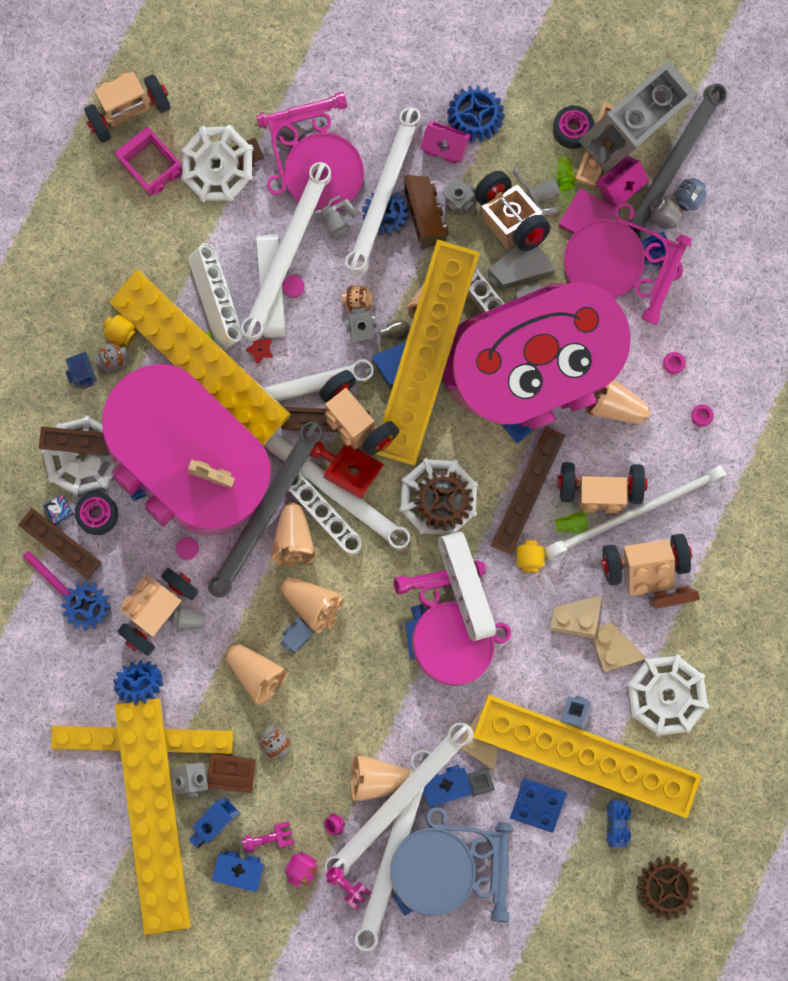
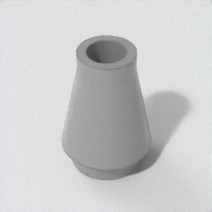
M184 607L176 608L174 610L172 626H177V629L204 628L206 615Z

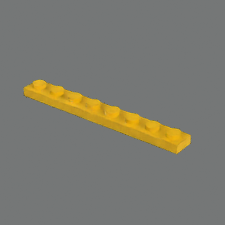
M52 726L51 749L120 751L118 730L112 727ZM165 729L168 752L233 754L234 731Z

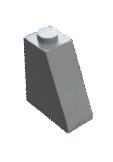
M515 246L489 268L488 280L495 288L499 287L501 290L553 276L557 267L538 246L529 251H522Z

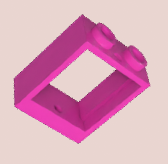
M148 126L115 152V156L120 164L149 197L153 194H159L165 188V184L170 180L175 181L178 179L182 172L181 163ZM152 143L172 166L148 185L130 165L129 161Z

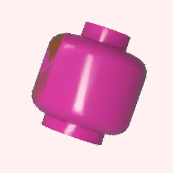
M302 851L300 854H293L284 869L285 874L289 876L287 881L298 888L301 884L304 886L310 885L318 872L317 860Z

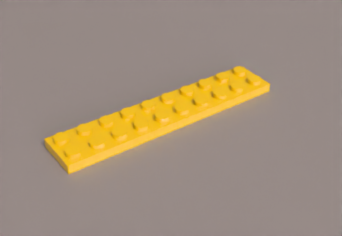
M437 239L382 420V424L388 421L394 422L399 428V433L386 449L376 454L415 466L480 252Z
M136 269L110 300L109 303L127 320L133 323L135 328L176 367L188 372L263 447L291 415L140 270Z
M489 694L473 733L474 739L685 819L688 818L702 776Z
M161 698L147 700L146 704L138 701V705H134V702L114 705L144 935L191 928Z

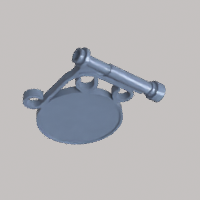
M439 807L430 809L426 813L425 820L431 828L418 830L407 836L398 845L393 854L390 865V877L398 898L408 908L417 913L438 916L452 912L460 907L467 900L471 891H474L475 895L482 899L493 895L495 906L493 911H491L490 921L509 922L506 898L508 833L513 832L511 823L498 822L497 827H495L497 832L483 831L478 828L436 825L430 819L432 812L441 814L442 824L446 823L447 814ZM447 830L478 833L489 842L491 850L484 855H478L475 851V845L484 841L483 838L474 840L469 849L458 836ZM492 854L491 879L482 877L475 882L476 869L473 857L481 860ZM482 881H490V891L486 895L479 891V884Z

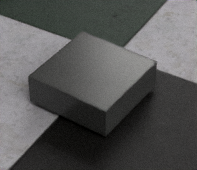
M489 768L467 774L473 796L495 790Z

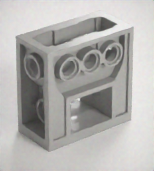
M668 60L612 108L579 142L604 172L607 173L694 98L697 93ZM603 139H609L612 142V149L608 150L603 147Z

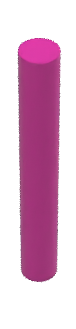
M30 551L23 555V558L62 596L70 595L68 588Z

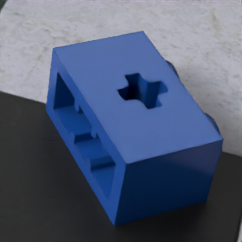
M459 765L446 768L447 773L441 775L437 773L423 790L428 807L473 794L465 767L461 769ZM442 779L452 782L448 792L439 787L443 783Z
M225 850V854L219 853L212 881L258 892L265 864L260 863L261 859L249 855L247 860L239 858V853ZM242 864L245 874L242 873L238 877L236 876L237 872L233 871V868Z

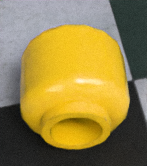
M116 315L113 318L109 317L103 324L105 329L104 337L111 343H118L120 347L124 345L129 346L136 336L134 324L121 315Z
M525 540V544L518 546L516 549V566L524 573H539V570L545 566V548L538 545V541Z

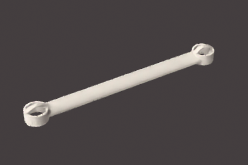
M406 108L400 113V126L353 252L346 257L345 263L348 272L352 275L359 276L368 270L369 264L367 259L414 132L422 123L420 112L415 108ZM411 115H414L418 118L413 123H410ZM358 259L365 261L361 267L356 268Z
M318 162L311 166L309 171L310 178L249 317L241 325L244 337L250 341H256L262 337L264 323L323 188L331 180L330 167L325 163ZM316 169H318V171H317V173H316V176H315V179H314V178H313V173H314V171H315ZM323 169L327 170V178L319 180ZM250 323V326H249L248 331H247V334H246V333H245V328H246L247 324ZM258 323L261 326L259 333L251 336L255 324Z
M363 359L356 361L353 365L263 388L279 402L318 392L332 376L344 370H349L355 376L356 382L365 383L373 376V366L369 361ZM359 364H367L370 368L365 369V371L371 374L366 378L357 377L360 375V371L354 372L355 367Z
M276 433L264 445L266 449L283 462H285L293 449V446ZM306 459L299 472L308 481L385 538L393 549L402 550L408 546L410 534L405 528L398 527L364 500L357 498L323 478L326 471L310 459ZM395 531H403L408 537L407 542L404 540L400 542L402 546L393 544L390 537H393L396 540L398 537L394 533Z
M722 465L704 473L702 477L566 541L561 540L546 547L545 555L548 560H560L565 556L568 551L567 549L705 484L710 486L719 485L724 481L727 474Z
M456 723L451 726L445 739L340 852L326 861V873L335 859L340 860L333 866L339 867L341 864H344L343 877L349 873L350 866L462 746H466L472 741L473 730L468 724ZM463 726V727L454 735L455 729H456L457 727ZM467 730V740L464 743L456 742L457 739Z
M419 750L413 754L409 776L417 769L414 762L415 757L420 752H424L422 763L431 754L430 751ZM424 788L395 818L361 928L355 935V944L362 951H371L379 942V929L393 888L390 877L391 860L398 845L410 834ZM364 930H368V937H371L372 933L374 934V944L369 948V941H364L362 946L358 939L360 933Z

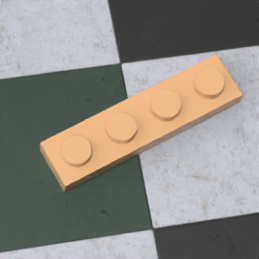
M604 102L597 122L615 106ZM603 139V147L609 150L612 142L609 139ZM587 150L585 151L575 182L595 188V182L598 181L602 168Z

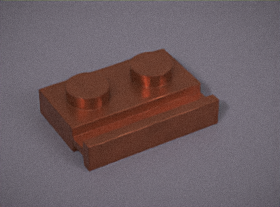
M689 586L677 587L676 592L667 593V590L654 592V596L648 597L650 606L655 609L700 600L699 592L692 588L689 589Z
M211 753L207 787L252 793L256 759Z

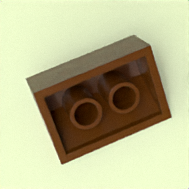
M404 176V193L421 250L435 246L437 239L446 242V236H449L447 224H442L440 216H443L441 204H437L435 196H437L435 184L430 183L429 177Z

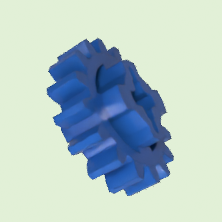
M398 192L391 195L386 211L389 210V214L386 213L383 216L378 230L381 237H383L384 232H388V235L392 236L393 230L400 233L399 226L405 227L406 222L404 220L409 219V214L405 213L409 211V207L404 205L405 198L398 199ZM366 198L365 204L367 206L362 207V212L367 214L372 200ZM396 205L400 210V215L394 210Z
M87 581L84 582V587L76 583L75 590L68 588L70 595H63L67 602L61 604V607L67 610L62 615L70 617L67 623L76 622L74 627L76 629L83 625L84 631H87L88 625L96 629V622L103 624L102 616H109L105 609L111 608L110 604H105L109 596H102L105 590L103 588L96 590V583L89 587ZM85 591L93 592L98 597L90 598L86 595ZM77 595L78 600L76 604L71 607L72 600ZM85 600L88 603H92L87 612L84 609H80ZM101 605L100 612L95 617L94 611L96 607ZM82 614L86 617L87 621L79 620L74 615Z
M139 660L137 665L130 662V667L123 666V672H117V678L113 679L114 690L119 700H125L127 704L133 701L134 705H138V701L146 704L147 698L155 699L154 693H160L159 687L163 686L161 671L156 664L152 666L151 661L143 664L142 660Z

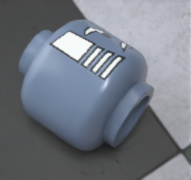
M696 178L683 180L674 195L677 204L682 210H697L707 195L704 183Z

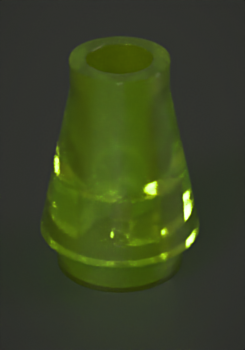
M562 157L557 161L556 182L560 190L568 191L575 187L577 179L570 159Z
M579 511L556 518V531L574 533L587 531L586 513Z

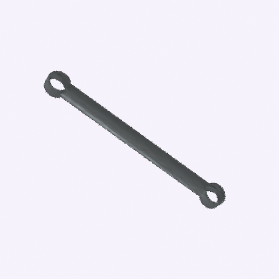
M711 84L705 88L703 92L704 99L637 207L633 220L629 222L644 228L650 218L651 205L655 200L663 197L715 109L726 101L727 91L722 84ZM719 91V101L715 102L711 96ZM630 227L641 241L642 231Z
M307 422L301 427L300 437L219 572L209 580L208 590L213 596L225 597L231 592L232 582L315 444H318L323 439L324 431L319 424ZM311 426L310 430L308 431L305 437V430L307 429V427ZM318 427L320 430L318 439L310 442L309 439L312 433ZM220 578V580H219L218 583L216 584L215 588L212 589V588H213V583L215 582V580H217V579ZM224 581H226V592L222 595H218L217 592L220 586L223 584Z

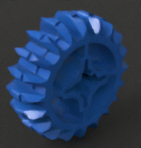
M479 85L476 87V90L468 86L467 92L462 88L460 95L455 93L453 96L454 100L449 102L451 108L447 109V114L450 115L447 121L452 123L450 127L457 129V131H464V136L470 133L472 143L475 142L476 137H479L481 143L484 141V136L490 140L492 138L491 133H498V128H501L503 125L501 120L505 117V114L502 113L504 106L500 105V98H495V91L489 94L488 87L482 91ZM478 101H482L487 105H482ZM470 102L469 108L463 109V112L458 113L463 104ZM473 107H474L475 111H477V112L479 113L478 120H477V116H474V114H472V113H473ZM489 115H493L492 120L482 126V120L488 118ZM465 123H472L474 127L468 126Z

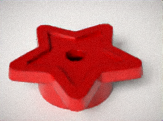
M258 339L253 341V345L246 349V352L254 355L257 364L264 357L273 358V354L270 351L272 339Z

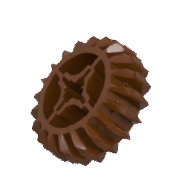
M441 470L440 477L438 478L437 474L432 472L433 480L425 476L424 481L426 485L421 482L418 483V487L422 491L415 490L414 495L420 498L414 499L413 504L421 505L415 508V512L423 511L419 519L424 520L427 517L426 526L434 522V530H437L438 525L443 524L442 530L446 531L447 524H450L452 530L455 529V521L462 525L463 520L461 516L465 519L469 518V514L465 510L472 511L473 506L467 503H472L474 498L467 497V495L472 493V489L464 490L468 482L464 481L460 484V475L456 479H452L453 472L450 471L449 477H444L445 472ZM447 484L453 486L454 489L443 491L436 485ZM431 490L435 501L427 509L425 496ZM460 493L462 506L457 512L454 509L452 500ZM441 496L448 498V505L438 504ZM439 510H443L451 516L442 518L437 517L432 513H436Z
M665 856L663 864L662 859L658 857L656 858L657 866L652 861L648 862V866L651 868L650 871L646 868L641 869L646 874V877H637L639 881H644L643 885H636V889L643 890L644 893L638 894L637 897L639 899L646 898L641 904L642 907L651 905L648 909L649 914L657 910L656 917L659 919L662 917L663 912L666 920H670L671 913H673L675 919H678L679 910L683 915H686L687 910L685 906L691 909L694 907L689 902L690 898L693 900L698 899L696 895H692V891H699V887L692 886V883L697 882L698 878L689 877L693 874V869L684 871L687 867L686 862L678 866L679 858H674L671 864L670 857ZM671 868L676 870L673 875L665 880L656 875L662 869ZM680 876L685 881L686 891L684 896L677 888ZM651 880L658 886L655 900L652 899L650 894ZM661 883H671L674 893L666 892L664 894V888H662L663 885ZM668 897H673L680 902L668 908L659 906Z

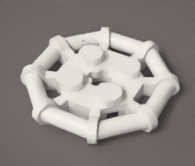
M232 125L226 127H199L196 135L184 148L181 147L182 177L180 179L182 183L185 182L200 198L201 202L234 201V197L250 180H253V146L249 145L234 130ZM222 135L221 141L212 142L210 140V136ZM232 139L240 148L234 151L228 145L229 140ZM203 140V146L197 152H194L193 150ZM242 155H243V171L238 170L239 165H240L239 160H238V157H239V156H242ZM190 156L194 157V161H196V167H194L193 171H191ZM213 159L221 160L219 168H212L214 165ZM235 175L240 176L241 178L230 189L228 183ZM198 176L205 183L202 188L194 180L195 177ZM211 186H222L223 192H210Z
M91 416L56 425V428L75 430L83 427V431H90L91 428L97 432H103L102 424L91 419ZM41 450L48 473L47 480L72 493L74 497L103 488L106 490L113 476L111 472L117 467L112 462L110 456L88 454L85 457V461L81 462L80 459L76 458L79 453ZM53 456L60 458L62 468L57 471ZM105 462L111 463L102 477L99 474L102 465ZM65 473L70 474L76 478L75 483H70L63 479L62 476ZM95 476L97 481L82 485V479Z
M425 458L405 478L402 477L400 481L402 488L399 511L417 528L419 534L449 535L457 532L472 517H476V496L479 485L458 464L459 461L455 459L454 461L428 460V458ZM432 469H448L447 475L444 477H449V472L452 471L453 474L455 472L457 476L460 475L463 482H468L464 490L472 489V493L468 497H473L474 501L467 504L473 506L472 511L465 510L469 514V518L465 519L461 516L463 520L462 525L455 521V529L453 530L450 524H447L446 531L442 530V526H438V529L434 530V525H425L428 520L427 517L422 522L412 511L421 505L413 504V502L410 503V488L422 491L415 480L425 471L430 480H433ZM447 484L436 485L443 491L454 489L453 486ZM431 490L425 496L427 509L434 502L433 499L435 498ZM460 493L452 500L456 511L462 506ZM444 497V498H443L444 501H443V502H440V501H439V503H438V504H440V505H442V504L448 505V504H447L448 498H447V497ZM439 510L436 513H432L433 515L442 518L451 516L443 510Z
M678 654L670 657L646 658L640 669L630 682L626 684L631 707L630 716L652 731L656 737L678 733L689 734L705 710L709 709L704 673L701 674L680 658L681 655ZM672 665L671 672L658 673L656 668ZM680 668L692 678L686 681L677 674L678 669ZM650 671L653 675L650 682L646 686L640 684ZM695 683L698 700H693L690 694V686ZM671 690L673 692L671 696L674 699L672 701L669 699L665 701L662 692ZM638 691H644L646 705L643 707L639 705ZM690 705L695 706V710L686 720L683 716L684 712ZM650 710L658 716L657 724L643 713ZM678 718L680 724L664 726L665 719Z

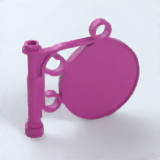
M343 91L335 93V96H331V98L288 108L285 111L264 115V112H260V115H256L259 128L267 129L268 124L272 137V147L283 184L281 190L274 191L270 183L273 180L279 179V175L271 176L267 182V189L271 194L280 195L287 186L291 196L299 203L310 178L309 171L311 166L322 162L330 167L331 180L324 186L314 211L322 210L328 206L331 199L339 195L341 198L331 202L330 207L345 199L352 202L356 198L364 180V166L361 156L348 140L339 135L327 133L331 125V118L327 113H324L331 111L332 108H338V110L347 108V101ZM324 117L328 124L324 128H319L313 118ZM312 119L313 129L320 133L306 136L298 142V132L290 124ZM283 127H286L294 133L295 139L287 142L282 136L279 137L280 142L284 146L293 147L286 159L283 173L276 148V136ZM316 169V170L314 171V173H313V178H314V179H315V176H316V173H317L318 169ZM323 169L319 180L327 178V170Z
M621 203L614 212L617 221L612 219L591 221L580 227L572 235L564 254L565 271L571 283L586 282L604 289L614 299L623 296L635 287L640 297L645 299L651 298L650 307H648L647 311L644 310L641 319L657 325L660 319L659 311L677 273L678 265L686 247H692V239L680 234L679 238H676V242L663 238L656 232L621 219L619 211L622 208L630 209L629 221H632L635 215L634 209L630 204ZM630 227L660 239L665 246L666 256L652 259L649 255L650 250L654 247L660 248L661 245L659 243H651L644 250L639 237ZM645 257L652 263L664 262L655 283L648 278L639 280L644 270ZM643 283L654 284L649 294H642L640 292V286Z
M476 560L474 564L478 576L481 578L486 574V567L483 561ZM446 570L410 578L404 575L394 577L393 586L397 595L407 593L411 589H422L418 595L419 601L429 609L419 618L412 634L413 654L422 671L434 681L449 686L465 685L479 678L492 661L494 642L503 644L510 639V627L505 623L495 624L496 628H502L505 631L506 636L504 639L498 638L495 634V636L473 642L468 636L457 602H445L436 605L440 598L437 588L451 586ZM435 589L433 591L434 601H427L424 598V592Z

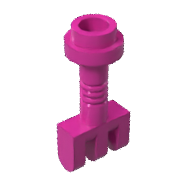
M289 821L273 825L275 832L266 834V836L251 838L250 834L245 835L246 838L241 839L244 852L249 851V853H253L254 847L277 841L279 848L295 844L294 839L284 841L285 836L292 835L291 830L282 832L281 829L289 827Z
M331 867L326 873L327 882L331 885L338 884L348 893L344 900L357 910L359 905L354 900L357 898L363 903L365 899L360 893L363 891L364 894L369 896L372 892L361 882H358L354 887L343 877L344 871L341 868Z

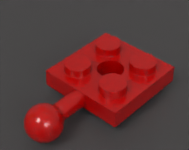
M319 442L315 444L309 454L313 458L322 457L331 463L323 478L359 499L364 497L384 466L383 463L357 448L354 450L350 445L348 447L344 445L336 456L325 450L323 443ZM356 468L359 473L352 474L348 469Z

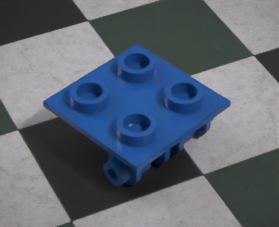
M523 778L510 819L553 833L567 792Z
M609 801L607 817H613V819H607V821L613 822L612 826H607V828L612 829V831H607V842H609V847L627 848V844L631 841V831L628 829L631 807L628 806V801Z

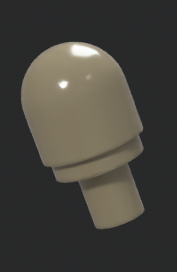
M402 319L392 321L387 324V328L379 330L380 337L390 336L391 339L403 337L409 332V324Z

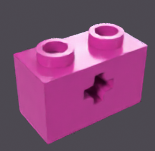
M431 120L427 124L420 149L430 156H442L447 162L461 163L471 134L468 133L464 136V131H457L455 128ZM443 140H446V141H447V142H446V144L448 145L447 147H444V146H443V145H444V143L442 142Z
M627 155L595 183L604 200L617 207L619 204L625 203L634 193L641 190L649 179L640 161Z

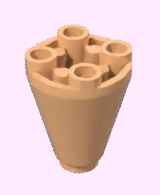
M287 578L280 589L286 600L316 633H320L326 626L331 628L337 620L335 615L345 602V598L337 592L298 578Z

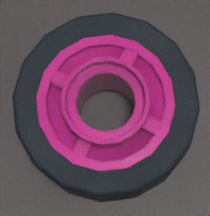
M570 105L564 107L557 113L553 123V134L556 141L566 148L577 149L583 147L579 140L594 126L593 117L587 109L581 106ZM576 124L579 129L572 130L568 125Z
M90 492L78 500L75 507V519L85 532L92 535H103L116 525L118 508L116 503L107 494ZM100 508L102 510L101 516L96 519L92 518V511Z

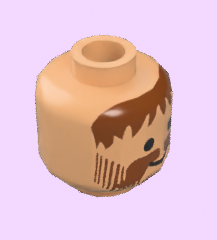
M350 285L347 287L346 293H342V306H346L348 313L352 312L353 308L365 307V310L372 309L373 291H369L367 286Z

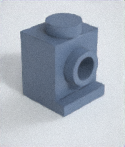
M298 617L294 620L297 624L295 626L291 624L282 633L284 637L279 643L288 653L292 650L296 654L314 635Z
M568 696L561 722L586 731L592 710L591 703L581 696H576L575 698ZM576 713H581V717L574 716V715H575Z

